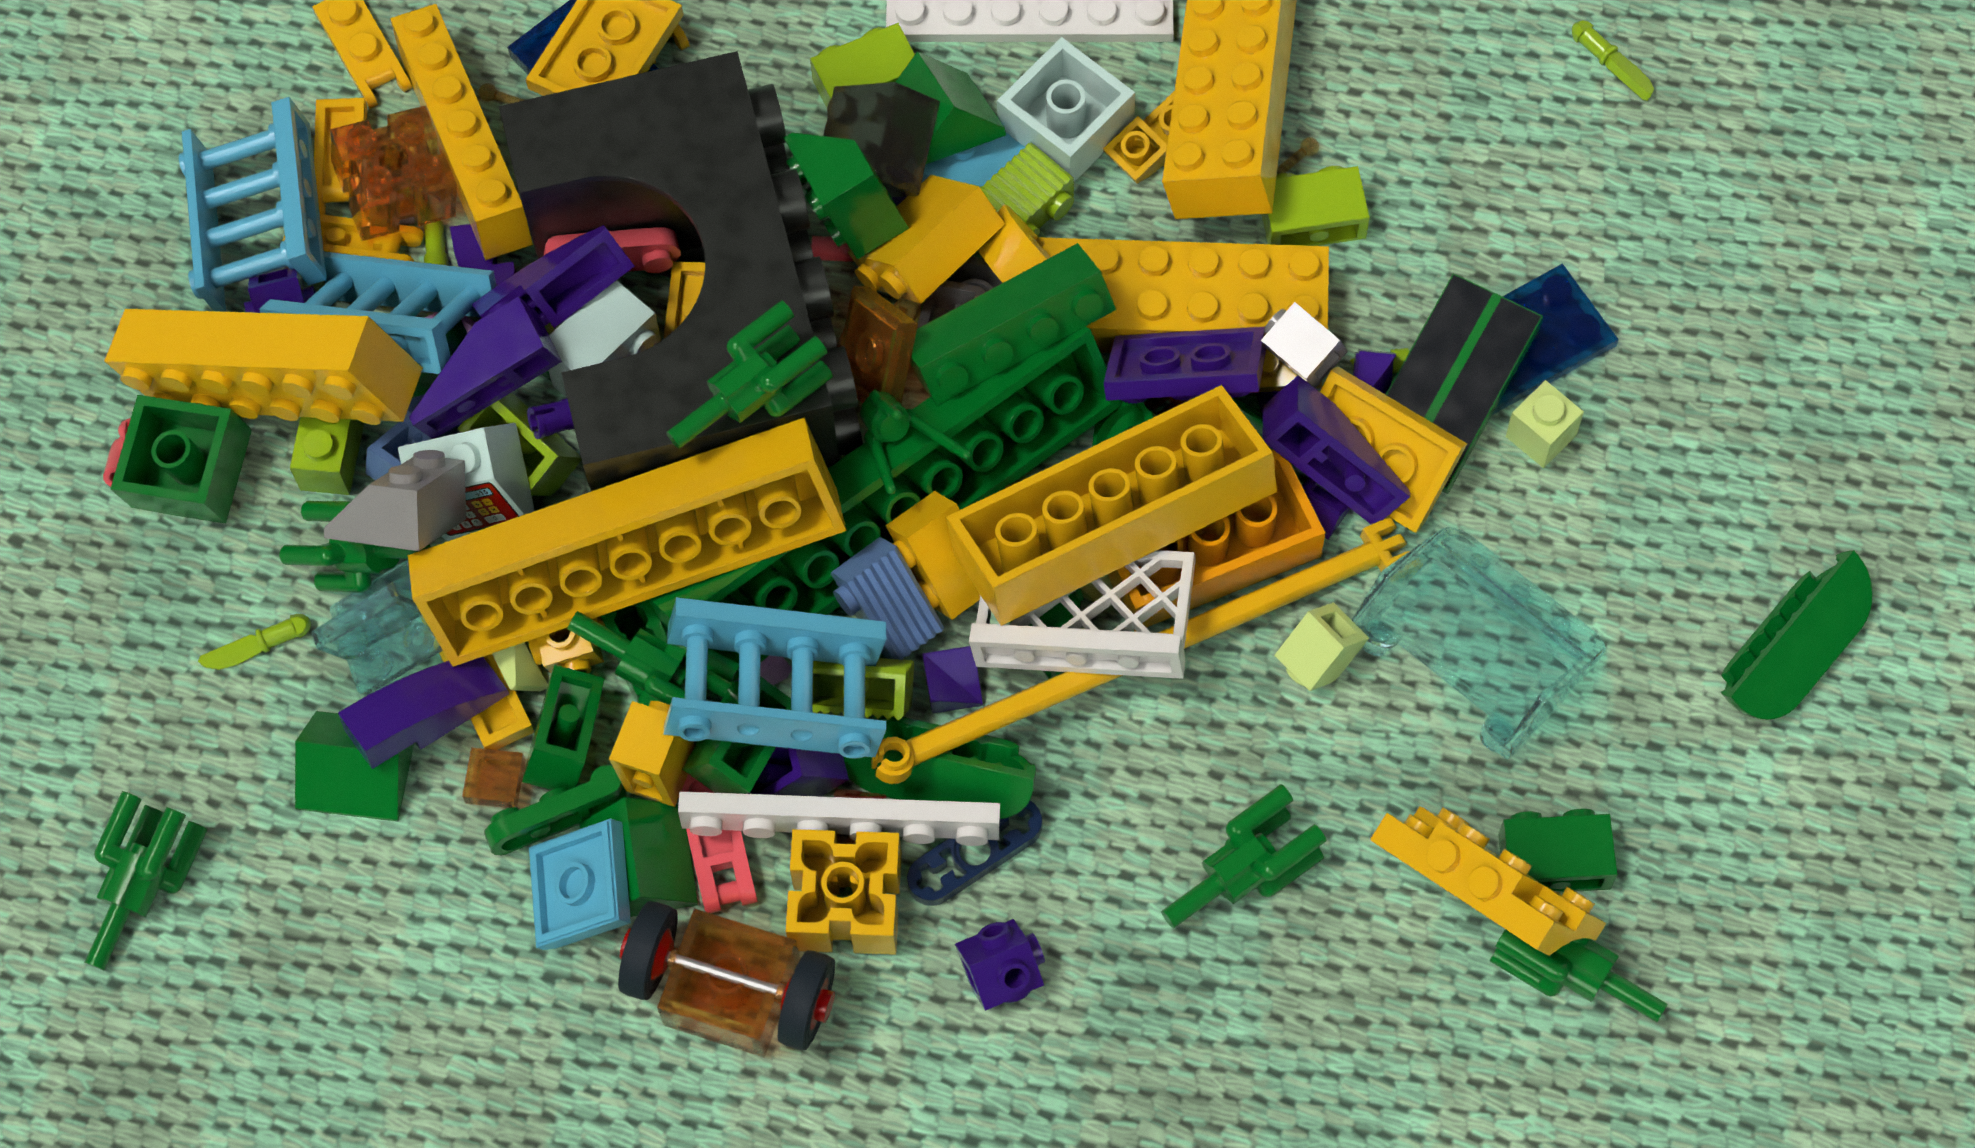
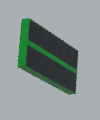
M1454 273L1386 393L1390 398L1467 443L1465 450L1442 490L1446 494H1449L1543 323L1542 315Z

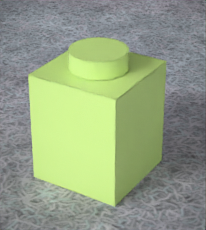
M1545 380L1512 412L1505 437L1544 468L1577 436L1584 411Z
M1333 602L1308 611L1274 656L1286 667V671L1292 680L1312 691L1334 682L1361 650L1369 637Z

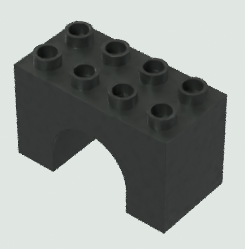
M738 51L499 106L519 195L538 259L544 256L545 244L552 236L588 233L604 225L608 231L653 227L672 229L677 233L681 256L676 262L705 263L704 280L697 301L685 320L670 335L654 346L637 354L561 372L590 491L804 417L827 468L838 462L839 456L849 454L863 444L855 407L858 406V398L844 345L837 346L831 317H834V310L820 256L813 257L807 229H810V221L797 170H790L786 163L788 159L784 147L786 141L783 138L786 136V131L774 84L747 89ZM672 267L667 271L657 274L671 278ZM783 300L792 310L794 318L755 346L754 350L785 326L789 325L797 333L800 342L775 360L777 364L812 337L816 336L824 344L828 352L818 361L821 360L827 365L833 374V378L781 417L771 416L764 406L741 423L735 419L733 420L726 413L678 449L671 442L666 432L714 396L707 385V381L734 361L727 351L728 340L779 301ZM816 361L814 364H812L810 367H808L806 370H804L802 373H800L798 376L792 379L789 383H791L793 380H795L797 377H799L801 374H803L805 371H807L809 368L815 365L818 361Z

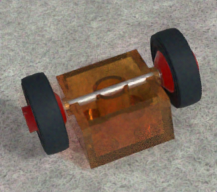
M648 901L642 907L632 928L627 930L621 945L619 955L621 964L618 978L620 992L640 1000H648L658 988L668 968L671 971L657 1006L664 1026L765 1058L779 1019L778 1042L798 1050L808 1049L818 1032L821 1022L826 1023L832 1010L835 992L831 991L835 975L834 958L816 951L807 950L800 959L797 942L794 939L695 908L678 949L674 947L678 924L677 910L671 906L653 901Z

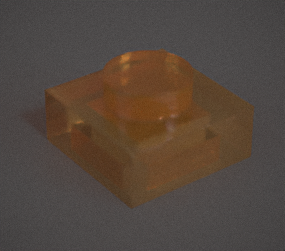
M471 747L462 794L464 802L466 804L503 808L517 807L526 761L523 753Z

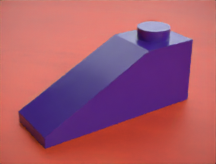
M518 296L513 300L498 303L490 309L487 316L475 322L409 416L412 425L431 439H435L561 363L562 360L538 313Z
M1299 375L1263 406L1262 439L1265 443L1368 523L1374 524L1385 519L1410 498V490L1337 405Z

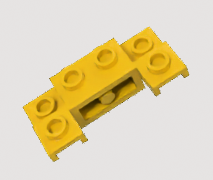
M1419 806L1414 815L1409 814L1405 822L1386 813L1370 839L1516 937L1549 956L1574 940L1588 938L1596 941L1607 924L1590 913L1595 903L1569 887H1566L1561 895L1528 875L1532 865L1506 849H1503L1500 856L1486 848L1490 838L1469 826V822L1442 807L1437 815Z

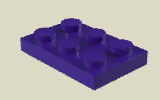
M1265 326L1115 336L1103 382L1106 401L1121 400L1125 403H1140L1148 398L1172 397L1175 400L1184 401L1191 400L1220 385L1224 387L1231 398L1242 397L1250 392H1259L1266 347L1261 341L1266 335L1264 332Z

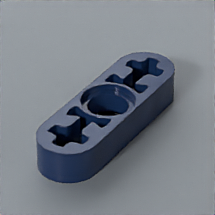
M1029 801L1026 807L1017 813L1019 817H1024L1027 814L1031 817L1028 820L1029 831L1022 834L1018 829H1014L1003 836V843L1007 847L1003 850L999 849L997 840H988L987 845L991 853L989 858L980 865H970L964 862L959 854L963 845L957 843L956 839L948 838L912 863L907 873L908 889L911 896L923 905H940L1037 841L1042 831V815L1037 805ZM1009 817L1000 819L999 833L1009 826ZM950 853L954 866L964 875L956 879L952 869L941 877L942 888L934 892L930 886L921 890L918 887L922 883L921 872L928 869L932 874L939 873L947 867V861L943 856Z

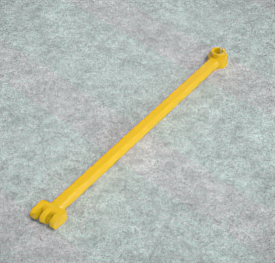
M1391 517L1383 519L1362 529L1360 538L1364 544L1188 619L1184 649L1378 566L1385 578L1416 563L1417 559L1412 551H1406L1395 557L1392 556L1391 553L1405 547L1407 542L1401 534L1383 540L1382 536L1392 533L1397 528ZM1174 626L1157 633L1173 634ZM1064 672L908 740L898 737H887L882 740L876 757H872V769L877 768L876 777L882 782L888 784L901 783L911 775L914 766L1123 675ZM889 750L899 751L903 755V758L898 762L889 761L887 758L883 760L884 754Z

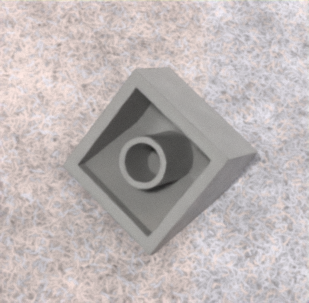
M438 450L415 452L411 459L401 465L391 467L387 474L369 484L324 527V538L413 551L422 550L466 520L465 460L445 458V454Z

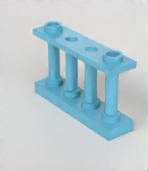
M290 97L271 102L273 123L269 124L268 130L208 150L191 129L182 131L183 153L179 154V164L186 179L193 270L189 271L188 274L189 283L194 295L198 299L203 298L213 311L226 312L224 286L285 266L290 270L295 269L308 286L327 280L310 123ZM276 149L277 162L272 164V169L215 187L213 168ZM274 188H280L281 201L276 203V208L218 226L217 207ZM282 226L284 227L285 240L281 241L279 248L222 266L220 246Z
M324 252L327 280H324L325 285L305 303L270 299L259 310L260 313L369 316L423 368L422 372L439 374L451 358L446 334L464 316L481 318L472 304L497 285L494 271ZM337 300L353 302L347 308L332 307ZM379 305L395 307L390 313L373 312ZM421 311L438 312L432 319L416 317Z
M676 597L668 624L667 644L686 647L685 698L672 697L664 723L663 735L680 736L688 741L709 739L838 753L852 759L865 756L876 757L886 732V721L865 719V666L876 667L886 641V622ZM708 649L739 653L738 704L706 701ZM761 655L786 657L792 660L791 710L760 707ZM813 661L839 663L844 666V716L812 713Z

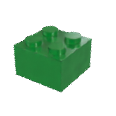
M137 395L111 490L131 508L226 524L252 429L230 408Z

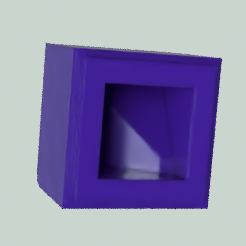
M1358 349V352H1355L1353 376L1386 395L1392 382L1393 362L1396 354L1393 352Z
M970 646L923 653L932 714L983 706L978 668L976 667Z

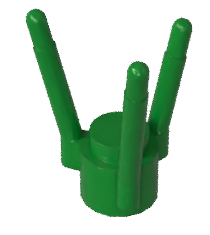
M873 390L862 404L860 418L868 428L864 435V441L872 450L881 480L888 494H894L896 487L882 443L884 441L894 442L900 440L906 435L909 427L915 428L963 460L971 458L969 450L920 419L913 410L905 409L889 392Z

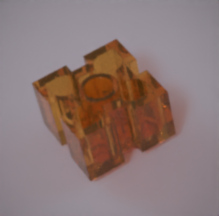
M425 105L387 115V126L372 129L369 120L330 129L331 162L343 193L349 192V210L361 241L399 232V222L402 219L415 217L418 226L456 217L457 185L445 154L437 155L438 136Z

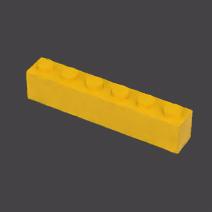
M437 4L390 18L401 60L485 261L533 245L521 199Z

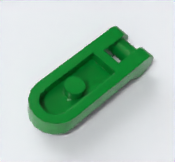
M603 765L593 771L589 782L571 789L560 787L550 790L541 796L539 802L522 809L511 807L497 812L491 817V824L484 830V835L491 853L500 856L506 855L579 825L582 821L627 797V793L613 766Z

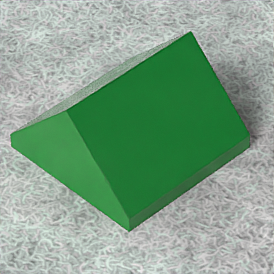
M918 51L879 104L881 115L916 168L1006 136L1005 127L968 73Z
M316 711L295 741V809L398 822L414 744L374 769H371L345 732L338 713Z
M624 797L579 823V827L582 829L610 818L622 822L630 917L638 916L642 907L648 901L659 902L674 909L698 905L686 829L681 827L678 814L679 804L673 807L657 801Z

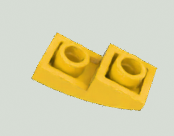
M1174 91L1144 120L1137 116L1103 148L1104 153L1137 184L1150 177L1165 164Z
M1005 204L997 212L1005 225L978 249L982 258L1002 283L1051 258L1037 243L1039 237Z

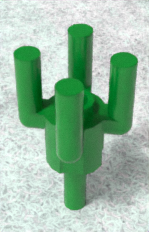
M783 300L779 301L728 340L727 351L734 361L707 381V385L714 396L666 432L671 442L678 449L726 413L733 420L735 419L741 423L764 406L771 416L781 417L833 378V374L827 365L821 360L818 361L828 352L824 344L816 336L812 337L777 364L775 360L800 342L797 333L789 325L785 326L754 350L755 346L794 318L792 310ZM818 361L815 365H813L811 368H809L807 371H805L803 374H801L799 377H797L795 380L789 383L792 379H794L796 376H798L800 373H802L804 370H806L808 367H810L812 364Z
M306 501L301 507V515L306 521L330 522L350 501ZM329 539V543L322 545H284L280 550L279 557L285 565H335L337 569L341 570L319 571L314 577V585L319 591L364 593L372 585L370 573L379 574L386 568L394 569L399 559H408V555L419 551ZM430 544L427 545V546H426L425 548H423L422 550L427 549V548H430L431 545H430Z
M579 611L575 613L567 629L621 659L616 668L615 675L642 689L638 703L649 706L650 701H659L670 705L672 697L685 698V690L681 686L685 681L686 647L667 644L641 628L632 641ZM708 649L707 689L723 698L734 681L733 678L739 669V663L715 649Z
M1278 785L1227 823L1226 834L1229 838L1226 840L1225 845L1202 862L1203 868L1209 877L1161 911L1162 916L1173 929L1220 894L1233 905L1255 888H1257L1262 896L1272 897L1324 859V855L1319 847L1327 840L1321 829L1315 824L1278 851L1275 850L1274 846L1266 838L1291 819L1286 806L1293 802V797L1284 785Z
M125 791L121 792L94 852L95 859L99 863L110 867L96 898L111 905L84 963L103 971L109 962L130 913L146 918L159 889L170 894L181 890L208 830L202 825L188 821L172 859L166 868L164 863L186 815L168 807L162 812L144 805L125 849H122L120 846L142 800Z
M1505 929L1495 946L1497 949L1490 959L1491 963L1546 996H1556L1565 986L1592 1002L1601 989L1655 1022H1658L1668 1005L1613 972L1612 968L1619 956L1588 938L1571 941L1549 956L1536 950Z

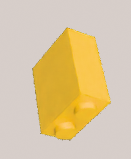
M930 175L897 206L909 229L859 259L856 258L851 249L848 251V254L858 266L855 270L856 276L872 292L879 290L888 293L895 299L904 298L921 304L998 232L1005 223L979 186Z

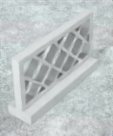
M1154 551L1126 565L1125 567L1132 575L1112 590L1100 578L1091 582L1103 596L1083 611L1068 597L1074 592L1072 591L1015 619L1008 625L1004 624L1001 626L1000 624H990L991 610L980 595L976 623H972L969 644L976 667L1183 679L1186 662L1184 647L1196 563L1195 553ZM1162 567L1182 568L1180 581L1165 592H1162L1149 579L1151 575ZM1139 584H1142L1155 599L1133 614L1120 598ZM1178 597L1177 607H1176V606L1172 603V601ZM1059 602L1074 616L1060 628L1047 627L1039 619L1040 616ZM1111 605L1126 619L1113 630H1099L1090 621ZM1163 607L1175 619L1173 634L1151 633L1142 623Z

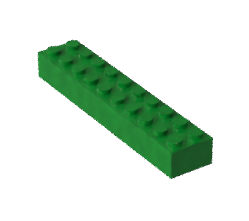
M1085 326L938 406L929 397L912 409L920 419L971 452L969 460H963L915 428L909 427L906 435L900 440L894 442L884 441L882 443L896 487L894 494L886 492L872 450L866 442L830 466L828 470L838 491L847 531L648 599L666 632H668V624L676 597L828 615L840 606L833 594L838 585L831 576V572L879 537L893 544L894 540L885 526L933 491L957 503L960 510L997 493L1122 406L1120 400L1106 401L1103 382L1107 367L1091 329ZM717 650L739 663V653ZM761 655V662L769 655ZM739 669L733 678L734 681L739 678Z

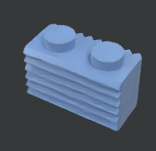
M879 537L831 572V576L838 585L833 594L839 605L849 616L855 614L858 619L886 622V641L881 651L884 657L903 660L904 657L910 656L912 651L918 650L920 645L926 644L928 639L934 638L936 633L943 632L944 626L905 559L897 546Z

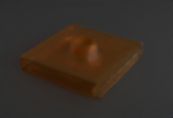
M853 286L841 346L844 345L857 398L860 402L864 403L869 397L870 392L877 390L879 392H889L902 403L918 323L869 286Z

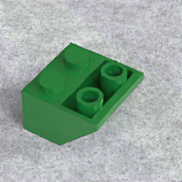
M794 132L783 137L793 154L792 157L786 160V163L790 170H797L801 186L809 183V185L804 187L806 191L805 197L820 221L829 216L823 223L838 247L847 243L856 258L859 259L909 229L889 192L855 140Z

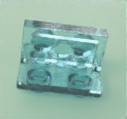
M408 560L374 579L368 591L364 593L353 592L330 607L332 619L311 631L317 650L347 660L358 693L366 696L443 651L412 599Z

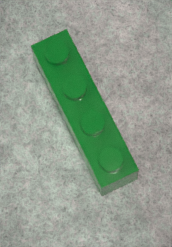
M1077 243L899 338V341L917 379L935 405L938 406L1116 310V307L1101 271Z

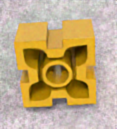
M792 829L790 874L794 890L802 891H788L785 932L790 951L833 952V940H851L854 953L896 955L899 915L896 894H900L902 860L899 833L856 831V844H837L835 831ZM840 888H852V895L844 898L837 897V895H840Z

